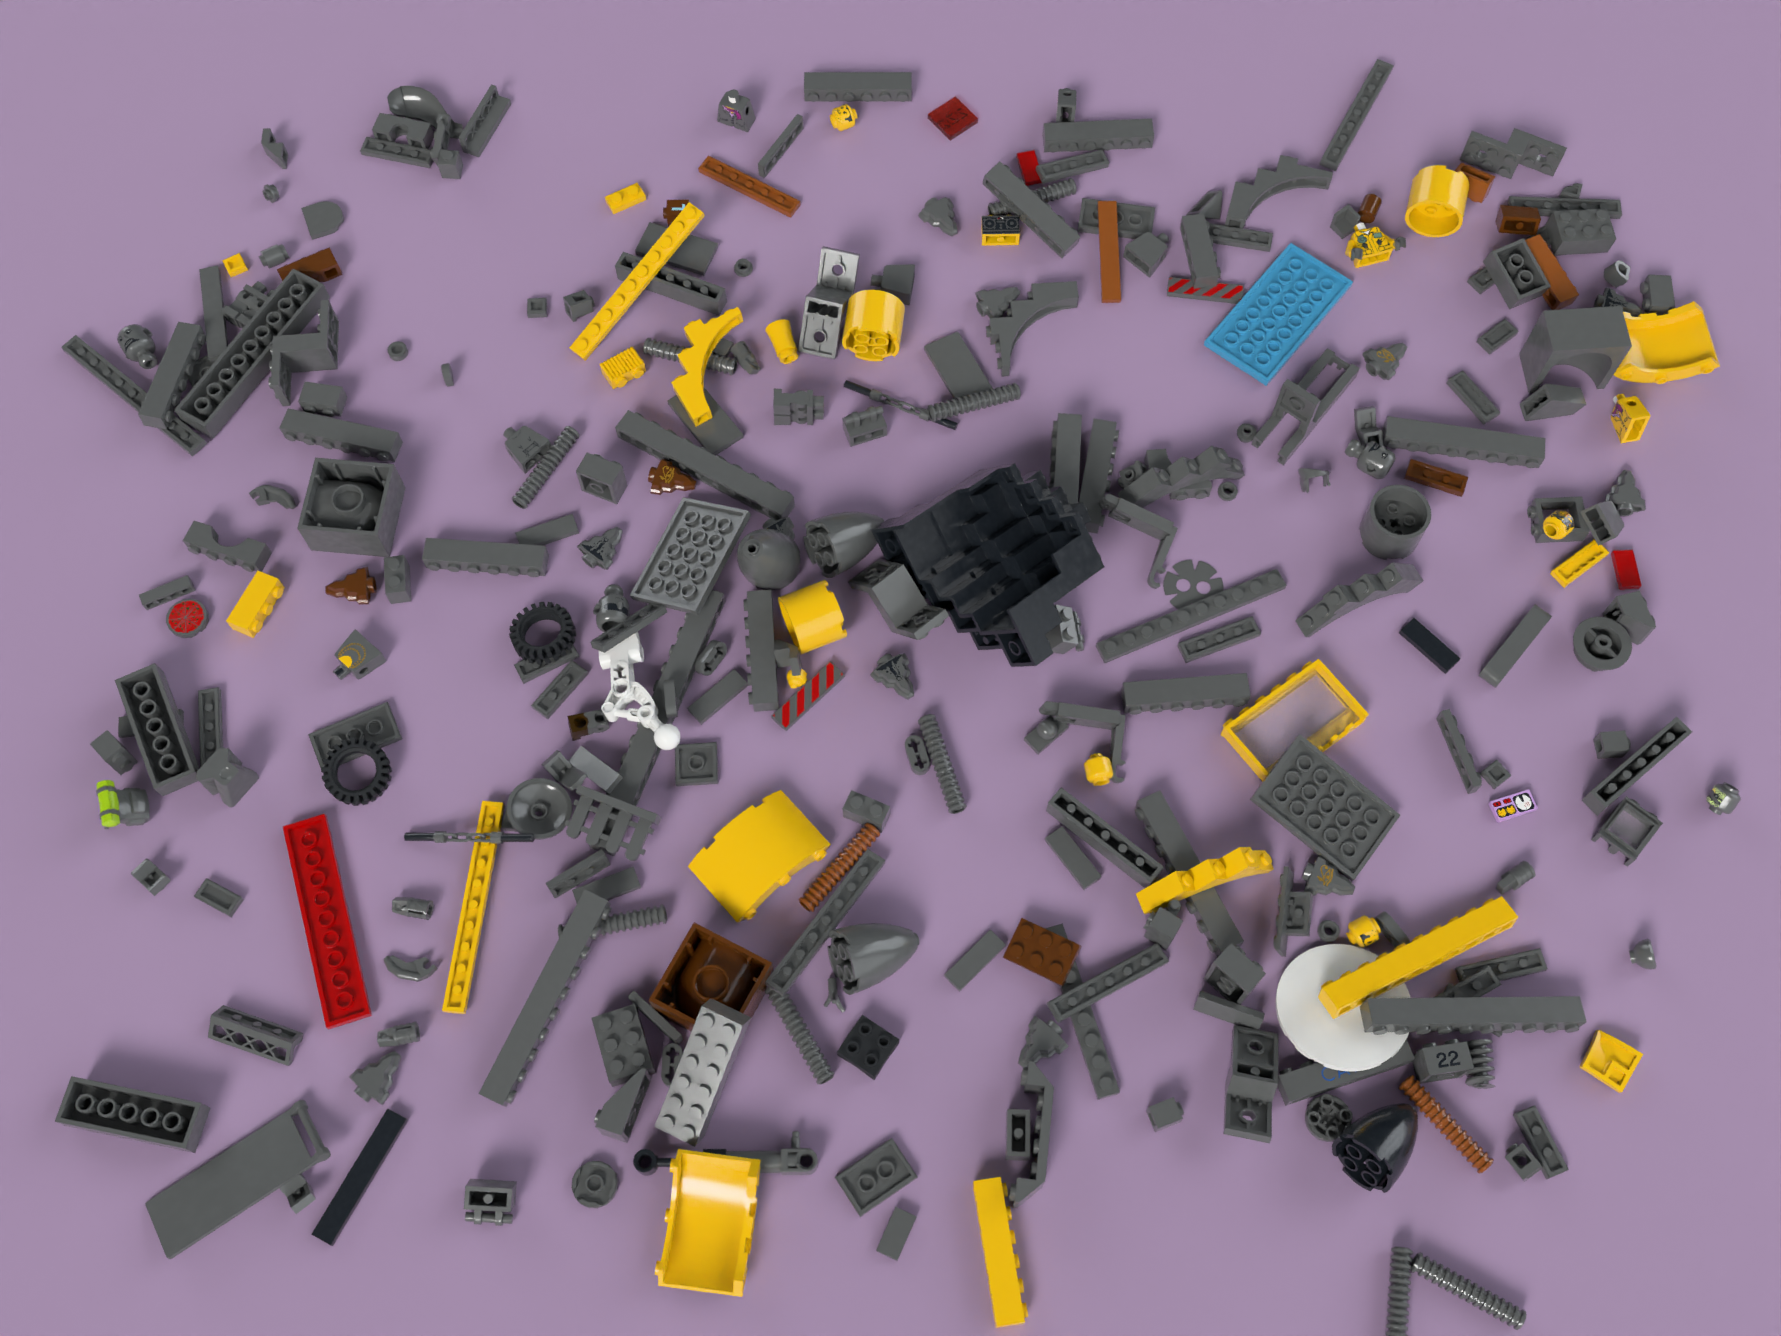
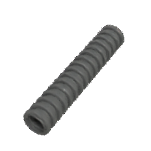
M1069 178L1068 181L1063 180V183L1060 181L1057 184L1053 183L1052 186L1047 185V187L1043 186L1042 189L1037 188L1035 192L1043 202L1049 203L1050 200L1054 201L1055 198L1059 200L1060 197L1065 198V196H1070L1071 194L1075 195L1077 188L1075 181ZM1000 200L999 202L994 201V204H988L989 215L1006 216L1007 213L1009 215L1012 214V211Z
M647 338L643 346L645 355H655L657 358L661 356L662 359H672L674 362L677 360L679 362L677 355L685 349V346L680 347L677 344L674 346L673 343H663L661 340L657 342L656 339L651 340V338ZM711 353L706 369L718 370L719 373L723 371L724 374L729 373V375H733L737 368V360L735 358L731 360L730 357L725 358L723 355L719 357L718 354L714 355Z
M1012 383V385L1007 384L1006 386H1001V388L996 387L995 389H990V391L985 390L984 393L982 391L974 393L973 396L969 394L967 397H957L956 400H946L945 403L943 401L939 404L934 403V406L930 404L928 405L927 412L930 420L935 422L936 419L941 420L942 418L953 417V415L958 416L959 413L962 415L964 412L969 413L970 410L972 412L976 409L980 410L981 407L983 409L987 406L992 407V404L996 406L998 403H1008L1009 400L1011 402L1019 400L1021 391L1016 383Z
M565 426L564 431L560 433L561 435L550 446L551 449L547 450V454H544V458H541L540 463L536 465L537 468L533 469V472L529 474L530 477L526 478V482H523V486H520L519 491L515 493L516 496L512 497L515 505L522 509L528 507L527 504H530L531 499L535 497L534 495H537L538 490L542 488L541 485L545 484V481L549 479L548 476L552 475V471H555V467H558L559 462L569 452V448H572L573 444L576 443V439H579L580 435L574 428Z
M932 714L922 716L918 720V724L921 725L920 730L923 731L924 742H926V747L929 748L928 753L931 754L930 759L933 760L932 765L935 766L934 771L937 772L938 783L941 784L942 794L945 795L944 800L947 801L948 812L952 814L960 813L966 809L967 805L963 803L965 800L961 797L963 794L959 791L960 786L957 785L958 780L955 779L956 774L953 773L954 768L952 767V762H950V756H948V751L945 750L946 745L943 744L944 739L941 738L942 733L939 732L940 727H938L936 716Z
M661 904L660 907L653 906L652 909L647 907L646 910L641 908L640 911H637L635 909L631 913L627 911L626 914L620 912L619 915H616L615 913L611 917L608 916L606 920H602L599 926L601 928L600 934L605 936L606 933L613 934L614 931L616 933H619V930L625 932L626 929L633 930L634 927L639 929L640 926L645 928L646 925L653 926L654 923L660 925V922L666 924V909ZM562 924L558 926L559 938L565 928Z
M767 987L765 993L769 994V1000H772V1005L776 1006L775 1011L779 1012V1018H783L782 1023L786 1024V1030H789V1035L793 1036L792 1041L796 1042V1048H800L799 1053L803 1054V1060H807L806 1065L810 1066V1072H813V1077L817 1078L816 1083L824 1084L834 1077L835 1073L830 1071L831 1066L827 1065V1059L823 1058L824 1054L820 1053V1047L816 1046L818 1043L813 1041L814 1036L810 1035V1029H806L807 1024L803 1023V1017H799L800 1012L796 1011L797 1007L793 1005V1000L789 999L790 995L786 993L782 997Z
M1396 1246L1391 1248L1393 1263H1390L1392 1278H1389V1282H1391L1389 1290H1391V1293H1388V1297H1390V1301H1388L1390 1308L1387 1309L1389 1324H1386L1388 1331L1385 1335L1408 1336L1405 1334V1331H1408L1406 1323H1409L1406 1316L1409 1315L1407 1308L1410 1307L1407 1300H1410L1408 1293H1410L1411 1289L1408 1288V1285H1411L1409 1278L1412 1274L1409 1273V1270H1412L1410 1262L1413 1259L1410 1258V1255L1413 1254V1251L1409 1248Z
M1421 1252L1414 1257L1411 1263V1272L1414 1273L1416 1271L1418 1276L1423 1275L1424 1279H1430L1431 1283H1438V1287H1445V1291H1452V1295L1455 1296L1457 1294L1460 1299L1465 1298L1467 1303L1472 1302V1306H1479V1310H1486V1313L1488 1315L1493 1314L1495 1319L1499 1317L1501 1322L1506 1321V1324L1508 1326L1513 1325L1515 1330L1523 1326L1527 1316L1524 1309L1520 1311L1518 1306L1513 1307L1511 1302L1506 1303L1504 1298L1499 1299L1497 1294L1492 1295L1491 1291H1485V1288L1482 1286L1479 1288L1478 1284H1472L1470 1279L1465 1280L1464 1276H1457V1272H1450V1268H1443V1264L1438 1265L1435 1260L1430 1261V1257H1423Z

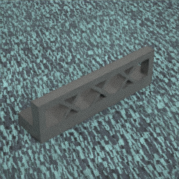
M491 84L459 136L464 153L480 157L511 106V100L499 96L495 85Z
M223 1005L211 1014L208 1038L289 1066L292 1063L294 1048L302 1041L303 1033ZM217 1025L223 1027L227 1034L216 1033ZM235 1033L243 1034L247 1041H239ZM255 1041H263L267 1049L259 1048ZM276 1047L287 1049L286 1057L280 1055Z

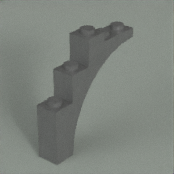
M1280 155L1276 172L1258 168L1254 185L1235 182L1225 226L1244 228L1246 220L1253 210L1263 201L1278 193L1297 188L1328 190L1333 172L1297 165V158Z
M1077 281L1031 284V291L1027 293L1028 300L1011 301L1010 309H1007V317L990 318L989 326H986V337H990V345H995V352L999 353L997 369H1001V377L1009 376L1012 350L1017 340L1027 328L1048 314L1064 309L1077 308L1079 298Z
M1210 446L1194 459L1182 456L1165 470L1152 467L1120 491L1118 496L1144 508L1157 499L1189 485L1214 479H1241L1245 474L1242 470L1243 465L1238 459L1228 457L1222 448Z
M1392 562L1377 574L1362 575L1351 585H1337L1323 596V600L1295 621L1304 636L1311 637L1343 615L1377 599L1398 593H1408L1424 580L1413 564Z

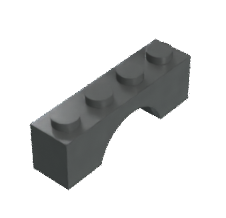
M193 521L183 539L191 553L196 555L201 553L215 561L220 559L230 566L238 565L249 572L257 570L262 572L272 554L266 543L250 538L235 546H222L218 544V534L213 527L197 521Z

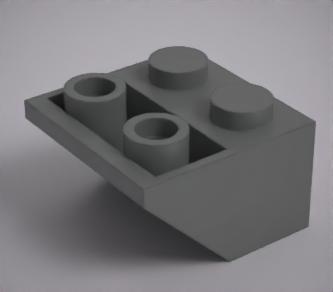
M1640 591L1616 596L1602 613L1603 617L1610 618L1622 625L1628 632L1631 642L1637 645L1641 644L1656 628L1655 619L1650 614L1647 602L1642 597Z

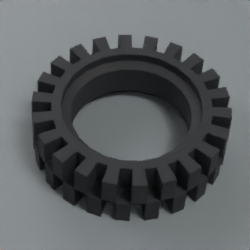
M539 602L538 608L535 603L531 604L532 610L530 611L525 607L523 609L525 614L523 615L519 612L516 615L518 620L513 619V626H510L509 629L511 632L509 633L511 642L519 657L521 656L524 661L528 659L529 663L532 664L536 660L538 665H542L543 659L546 664L551 663L550 658L552 657L555 661L559 660V653L564 657L566 655L565 649L571 650L572 646L570 643H575L574 636H576V628L569 612L567 613V610L564 607L561 608L557 603L554 606L552 602H548L547 607L544 602ZM553 620L560 624L561 630L558 637L548 645L532 646L525 641L526 632L538 621Z
M350 738L351 741L343 740L341 745L336 744L333 746L335 748L333 751H328L327 754L329 756L327 759L324 758L323 763L325 765L321 767V772L323 773L322 781L325 782L324 786L329 793L337 800L348 805L352 804L353 806H358V804L366 805L368 801H375L376 796L379 795L381 797L384 794L382 792L383 789L387 790L389 786L387 782L391 781L390 772H392V768L389 765L390 760L385 752L370 740L366 741L364 738H360V740ZM362 753L370 756L376 766V774L373 781L367 787L360 790L344 788L340 784L337 774L341 762L352 754Z

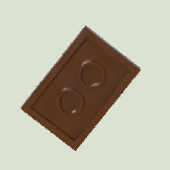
M1021 918L1003 958L1063 987L1082 946Z

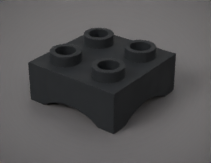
M862 1015L838 1049L837 1055L875 1080L890 1055L898 1046L899 1039Z

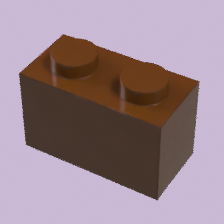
M1500 205L1495 222L1499 233L1536 236L1541 217L1538 208Z

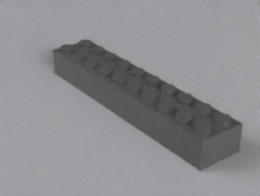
M292 269L175 408V412L181 421L214 438L270 371L269 361L272 360L270 344H273V336L300 334L317 314L318 308H321V300H328L330 298L324 284Z

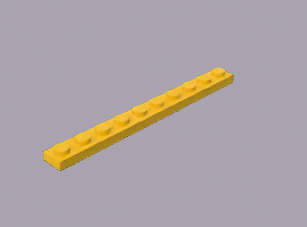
M690 202L685 206L569 347L575 354L585 361L703 219L705 215L701 210Z
M482 801L476 833L500 832L505 807L503 802ZM474 842L442 1011L446 1013L466 1014L497 844H492L491 842Z

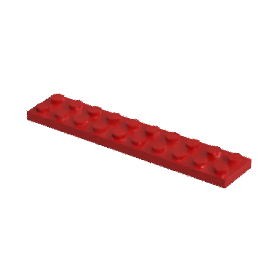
M321 814L282 826L326 1028L329 1030L372 1016L327 816Z

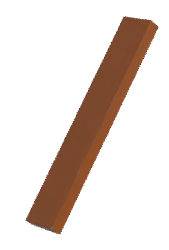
M709 155L698 168L700 173L790 218L801 205L799 200Z
M1098 201L1102 303H1120L1117 202Z

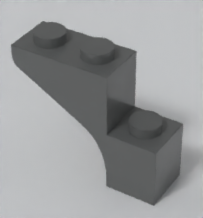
M1166 449L1146 450L1144 462L1147 470H1150L1152 467L1165 470L1172 464ZM1208 480L1169 493L1170 500L1204 499L1210 496L1212 484Z

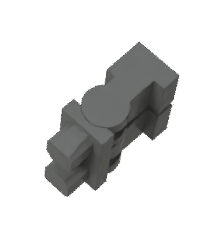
M257 281L252 287L246 284L243 287L244 290L240 291L237 295L236 300L230 306L226 305L221 311L228 322L243 329L275 290L272 289L265 295L264 293L267 291V288L261 282Z
M774 388V425H791V422L813 425V419L824 420V396H813V390L782 393V389Z

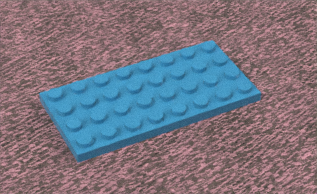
M1290 243L1205 340L1204 346L1267 386L1350 289L1353 281Z

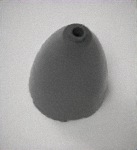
M841 512L822 516L805 524L806 536L803 537V541L810 561L813 565L817 563L822 570V575L826 578H833L847 571L864 559L878 544L871 530L883 523V518L864 512Z
M759 529L750 532L741 540L737 549V562L744 577L754 586L762 590H780L792 583L800 570V550L796 542L785 533L774 529Z
M880 923L857 924L831 930L828 934L831 938V945L827 946L835 978L839 977L844 984L843 991L848 995H852L882 982L898 971L916 952L919 945V937L912 930L901 926Z

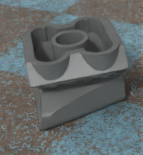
M222 747L218 748L197 771L196 779L212 795L219 793L222 801L232 808L258 781L259 775L253 770L243 767L242 762L229 748Z

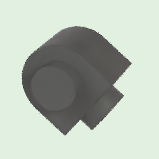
M1618 260L1604 269V279L1615 288L1620 285L1622 286L1629 279L1631 267Z

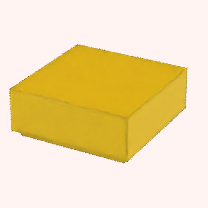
M240 253L222 260L231 278L248 271Z

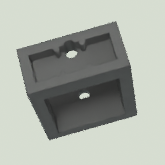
M1535 498L1527 509L1528 518H1531V534L1535 538V543L1584 541L1590 530L1580 513L1582 510H1585L1583 498ZM1568 509L1569 514L1574 520L1573 530L1562 539H1551L1543 530L1544 517L1542 510Z

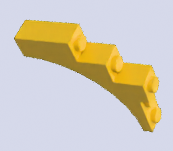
M738 307L727 310L717 318L710 319L706 324H703L701 319H698L697 321L689 322L683 327L692 347L683 349L677 355L686 374L676 377L671 383L674 392L695 427L713 418L704 395L706 365L719 341L731 329L743 322L742 313Z
M1239 847L1219 859H1207L1187 871H1175L1136 893V896L1144 914L1152 913V911L1157 912L1160 907L1166 908L1171 900L1176 899L1180 901L1229 881L1269 873L1274 870L1271 864L1272 859L1265 850Z

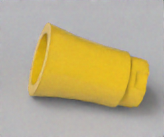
M781 319L770 323L765 328V332L770 338L780 362L790 364L797 360V348L793 339L790 321Z

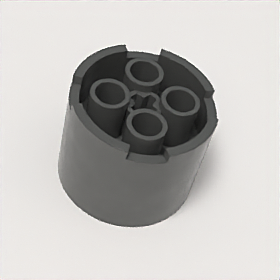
M1390 485L1379 490L1371 500L1359 526L1362 544L1365 549L1375 557L1383 560L1404 559L1412 554L1431 521V508L1426 498L1419 491L1405 485Z

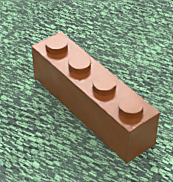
M1540 234L1526 239L1525 241L1551 286L1542 295L1550 309L1560 310L1571 305L1579 296V293L1567 277V273L1558 263L1557 258L1550 251L1546 241L1543 240Z

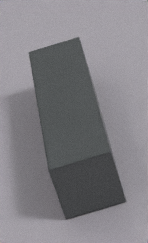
M186 575L139 594L143 607L149 610L194 592L195 588L192 580Z

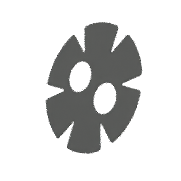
M1192 560L1176 563L1173 565V568L1178 575L1167 572L1163 583L1165 595L1177 594L1170 600V603L1177 609L1215 595L1224 589L1222 578L1210 579L1217 571L1203 561L1198 562L1196 570H1194ZM1180 579L1188 580L1191 585L1190 589L1186 592L1179 591L1176 587L1177 581ZM1201 581L1209 583L1211 587L1210 592L1207 594L1199 593L1196 589L1197 584Z

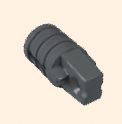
M740 341L733 345L731 352L740 366L749 374H757L761 368L745 341Z
M1526 861L1520 862L1501 876L1502 880L1497 883L1496 890L1502 895L1511 889L1515 891L1520 888L1521 885L1536 876L1533 867Z
M395 897L392 900V912L424 920H429L432 916L434 909L433 901L412 897Z
M417 1022L396 1025L377 1033L379 1047L400 1046L420 1041V1030Z

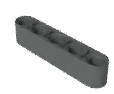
M1535 604L1478 676L1496 688L1552 616Z

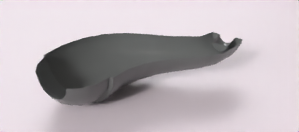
M400 86L392 90L387 96L389 109L394 115L431 123V126L436 130L438 114H447L438 99L431 92L421 87ZM452 119L449 128L451 132L450 138L459 139L463 131L462 124L455 123Z

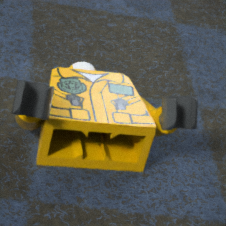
M1358 223L1354 226L1355 232L1352 234L1351 240L1347 242L1345 255L1351 258L1355 268L1387 261L1393 249L1399 251L1400 247L1406 248V238L1398 237L1392 239L1381 232L1378 227L1367 229L1364 223Z

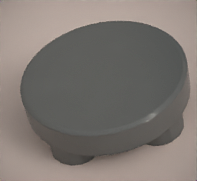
M1323 1094L1313 1099L1305 1111V1123L1309 1132L1321 1141L1333 1142L1352 1123L1353 1114L1345 1102L1330 1094Z

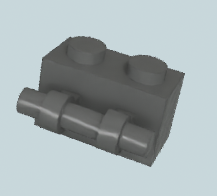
M882 406L868 407L865 411L859 413L857 411L852 412L842 418L843 430L850 447L887 436V424L882 415L884 413Z
M1054 605L1059 612L1062 623L1045 634L1050 642L1053 653L1065 654L1074 647L1078 652L1083 651L1085 640L1084 635L1081 634L1080 626L1082 624L1077 612H1072V607Z
M1171 900L1166 909L1160 907L1157 913L1152 911L1144 926V929L1147 930L1144 937L1153 943L1158 942L1160 947L1165 950L1168 949L1183 923V920L1177 917L1181 908L1178 900Z
M470 1179L465 1186L464 1209L474 1210V1212H466L465 1221L474 1222V1224L479 1225L482 1222L495 1223L496 1226L512 1224L513 1214H504V1212H511L515 1205L517 1181ZM483 1211H496L495 1213H483Z

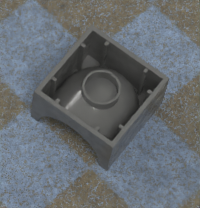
M1622 306L1543 311L1519 353L1528 393H1534L1539 389L1547 373L1555 365L1576 367L1590 376L1597 389H1604L1632 347Z
M315 457L297 527L311 551L390 557L406 488L395 465Z

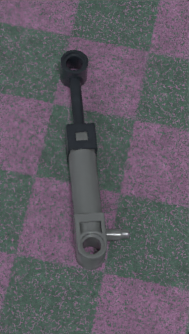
M799 1131L792 1132L791 1148H781V1151L703 1149L705 1153L761 1160L760 1173L810 1175L817 1170L819 1164L817 1155L813 1150L800 1148ZM642 1149L635 1154L633 1164L640 1174L649 1176L654 1174L658 1167H670L672 1158H658V1155H655L651 1150ZM645 1157H650L652 1159L651 1165L647 1168H642L640 1165L641 1160ZM803 1157H811L813 1159L812 1165L803 1167L800 1164Z

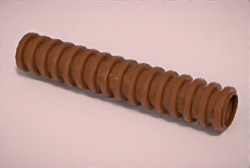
M865 823V828H861L860 833H856V838L853 837L851 839L852 842L847 844L848 847L843 848V853L840 852L838 854L839 857L834 858L835 862H831L830 867H826V872H822L821 877L816 879L817 882L812 883L813 887H809L807 889L808 892L803 893L804 897L799 898V903L806 910L814 912V907L819 906V901L822 902L824 900L823 897L828 896L827 892H831L832 887H836V882L841 881V876L844 877L846 875L845 872L850 871L849 867L854 866V862L859 860L858 857H862L867 847L872 846L871 842H875L876 837L880 836L879 830L874 825Z
M1410 1075L1405 1079L1398 1089L1400 1091L1403 1090L1404 1095H1408L1410 1097L1409 1100L1415 1102L1414 1106H1418L1420 1108L1419 1111L1424 1112L1426 1118H1430L1429 1122L1434 1123L1435 1128H1439L1441 1130L1440 1133L1446 1135V1140H1451L1450 1144L1452 1146L1455 1145L1456 1150L1462 1152V1157H1467L1466 1161L1471 1162V1166L1473 1168L1476 1167L1478 1173H1483L1493 1164L1494 1159H1489L1488 1153H1484L1482 1151L1483 1148L1481 1146L1478 1147V1143L1471 1140L1472 1136H1468L1466 1134L1467 1131L1462 1130L1460 1124H1456L1457 1120H1452L1451 1114H1447L1445 1112L1446 1109L1441 1108L1439 1102H1435L1436 1098L1431 1097V1093L1429 1091L1426 1092L1424 1090L1425 1087L1419 1085V1080H1414V1075Z

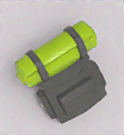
M103 780L96 784V795L100 807L99 816L104 829H109V827H115L119 824L139 826L149 821L150 809L146 790L140 788L116 789L114 782L111 780Z

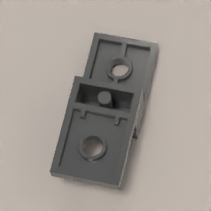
M1514 128L1507 144L1471 131L1459 160L1509 179L1512 178L1518 164L1553 177L1567 147Z
M1234 1025L1232 1030L1231 1066L1225 1082L1223 1134L1270 1144L1272 1138V1101L1278 1086V1034ZM1250 1047H1256L1259 1051H1255ZM1243 1116H1249L1252 1120H1246Z

